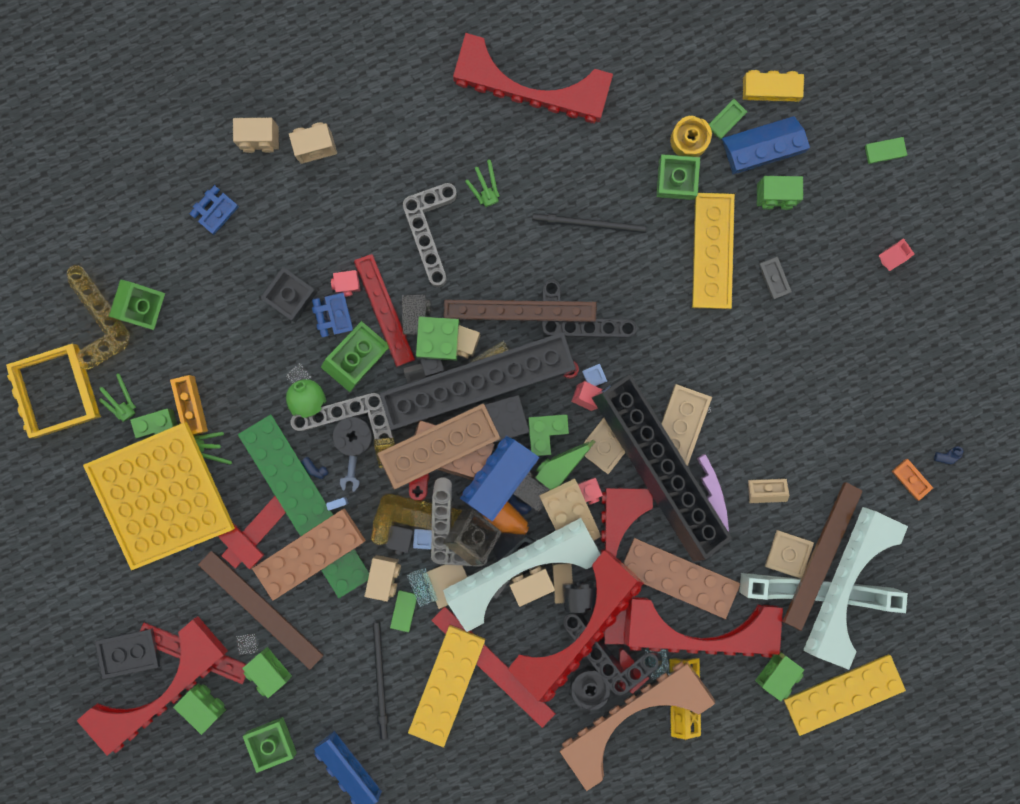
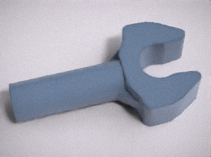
M349 456L347 476L340 479L342 490H346V483L348 481L353 482V492L360 485V480H357L355 477L357 456Z

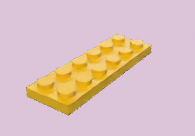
M698 193L695 198L692 308H732L735 194Z
M452 625L449 626L410 726L409 734L441 747L445 746L486 640L485 638Z
M888 654L783 700L797 733L801 736L906 690L892 657Z

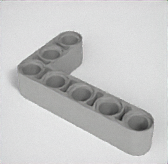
M450 183L408 196L403 201V208L426 273L434 287H442L446 283L447 278L424 213L455 201L457 197L456 188ZM447 189L453 191V195L449 198L443 196V192ZM426 197H435L434 203L427 204L425 202ZM410 202H415L417 208L411 211L407 209V205ZM416 220L424 222L423 226L419 229L413 226ZM422 238L430 239V244L423 247L420 245V241ZM431 255L437 258L436 262L432 265L426 263L427 257ZM436 273L443 275V279L439 283L434 282L432 279Z
M376 393L321 407L320 412L323 413L324 419L320 423L315 420V415L304 418L305 425L299 428L296 421L301 415L291 418L293 429L305 431L338 422L348 417H356L368 413L377 445L389 447L394 442V435L392 430H390L380 395ZM372 397L379 398L380 403L377 407L370 405ZM354 402L361 404L359 412L352 410L351 406ZM336 407L342 409V415L338 418L333 414V410ZM378 415H382L385 419L384 424L381 426L375 423V418ZM384 433L390 437L388 444H382L380 441V436Z
M447 478L437 479L434 483L432 496L431 558L433 562L437 564L478 567L485 565L488 558V545L484 541L450 539L452 483Z

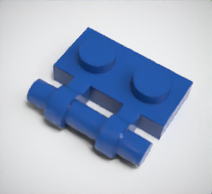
M215 185L204 193L205 196L199 203L196 202L194 204V209L189 213L194 218L201 213L203 216L198 222L213 235L239 207L224 193L217 198L216 194L220 189ZM212 200L214 204L206 211L204 208Z
M344 292L325 296L326 304L321 305L320 298L312 299L314 306L312 310L316 314L318 322L316 326L317 330H320L321 337L328 336L327 328L331 327L333 328L334 335L353 330ZM328 310L331 321L325 322L323 311Z

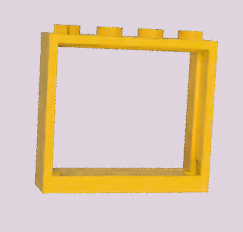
M69 344L6 365L9 374L7 377L13 385L12 394L18 401V413L23 418L25 424L23 429L26 430L29 438H38L101 417L77 344ZM68 354L87 415L39 430L20 369Z

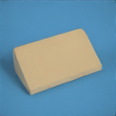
M787 479L748 480L749 503L788 501Z
M570 563L552 564L555 604L563 603V584L572 583L573 581L572 564Z

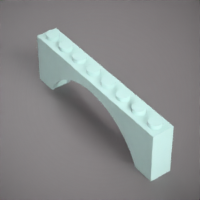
M862 508L803 651L843 668L850 669L856 654V650L848 635L846 623L847 605L852 587L862 569L875 555L888 547L902 543L908 526L874 510Z
M580 518L500 561L485 567L483 570L468 576L462 581L449 586L443 592L448 605L465 631L468 632L484 623L485 611L491 598L503 584L515 575L529 568L548 563H570L588 569L592 567L601 554L583 520Z
M741 573L739 592L747 598L765 600L792 599L801 579ZM823 581L815 601L825 600L832 582ZM854 584L848 604L889 612L906 613L908 593L890 587Z

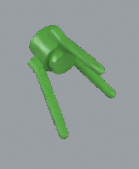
M491 160L487 162L493 191L491 188H487L478 167H475V170L484 189L481 195L469 180H465L471 191L478 198L480 205L484 204L485 207L499 202L497 197L500 196L497 191Z
M116 374L128 404L126 405L123 402L118 405L103 387L100 388V391L112 403L115 409L102 398L99 401L119 420L121 419L122 422H125L135 415L133 409L136 406L132 403L120 374Z
M224 433L194 435L200 452H203L204 448H221L220 445L204 444L202 439L222 436ZM201 453L203 458L232 464V461Z

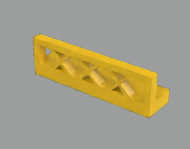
M699 658L686 660L670 659V673L674 671L672 668L681 661L684 664L688 661L689 664H693V669L700 678ZM671 706V737L686 740L701 736V714L698 715L694 712L691 713L688 709ZM692 723H694V732H691Z

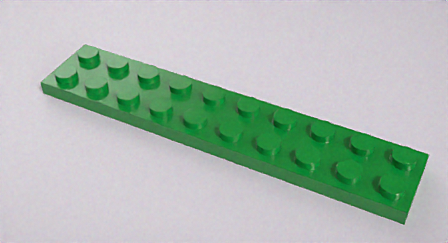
M272 415L267 416L238 434L300 537L333 516L331 510L328 511L326 502ZM355 549L321 570L338 598L368 581L369 572Z

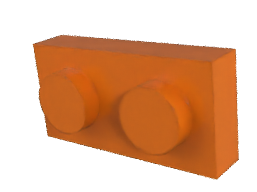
M905 459L891 471L918 501L933 489L930 483L908 459Z

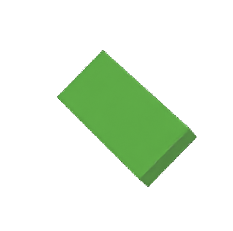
M733 99L709 124L711 131L721 140L747 111Z
M904 137L865 145L868 164L907 156Z
M399 590L390 628L405 632L410 631L418 594Z

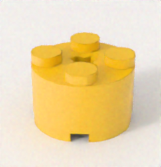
M696 116L684 117L676 124L671 134L670 142L672 149L678 156L699 157L709 146L712 131L704 119ZM688 135L690 137L694 136V140L692 141V139H688Z

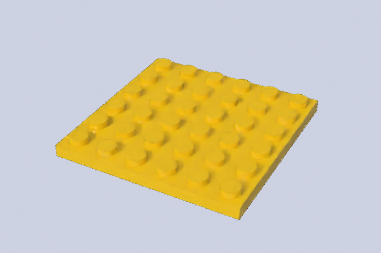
M187 421L83 465L131 570L235 528Z

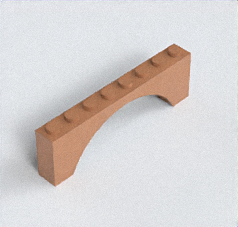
M682 661L672 668L674 671L668 675L666 672L656 679L658 682L652 686L650 683L641 689L642 693L637 696L631 695L625 700L626 704L621 707L619 705L615 706L609 711L610 715L605 718L603 716L599 717L593 722L594 726L589 729L587 727L583 728L577 733L578 737L575 739L570 737L562 743L563 747L560 753L586 791L603 780V757L606 743L616 727L627 717L642 709L659 705L677 706L700 715L715 704V699L688 661L684 664Z

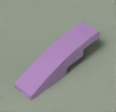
M703 454L697 458L706 473L700 480L709 493V496H707L709 502L727 531H729L727 510L721 487L706 454Z

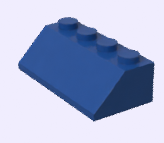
M795 116L722 138L733 175L805 153L810 148L805 130Z
M506 436L499 442L494 453L487 458L483 468L476 473L472 483L464 489L460 499L475 511L493 521L539 457L516 440Z
M335 731L315 746V756L320 762L323 761L326 764L328 773L332 777L335 776L341 790L343 792L347 791L351 796L352 804H376L382 791Z

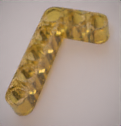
M74 265L67 271L68 283L105 334L81 349L78 353L79 366L83 369H91L125 349L129 345L130 334L121 320L109 317L111 306L81 266ZM73 274H80L82 277L80 279H73L71 276ZM85 289L93 291L90 295L82 293ZM97 304H100L104 308L100 311H97L93 307ZM106 320H112L115 322V324L113 326H107L104 324V322ZM122 335L126 340L119 342L115 338ZM106 345L109 347V350L102 352L98 348ZM89 355L93 359L90 362H84L82 357Z
M393 494L383 495L373 521L372 542L378 545L387 543L394 522L432 530V503ZM451 508L450 534L461 537L469 536L474 521L473 514L468 511Z

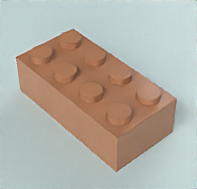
M420 421L415 435L436 425ZM494 443L484 446L437 470L474 480L476 473L483 468L487 458L491 455Z

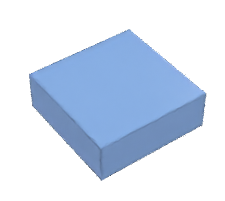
M600 364L582 371L586 382L594 386L607 382Z
M344 497L328 502L326 506L329 511L349 503L347 498Z
M414 529L413 548L431 549L432 530Z

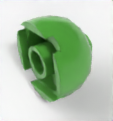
M310 379L296 381L288 388L286 393V403L289 411L294 416L301 415L302 418L310 417L320 412L323 402H326L322 388L318 383Z

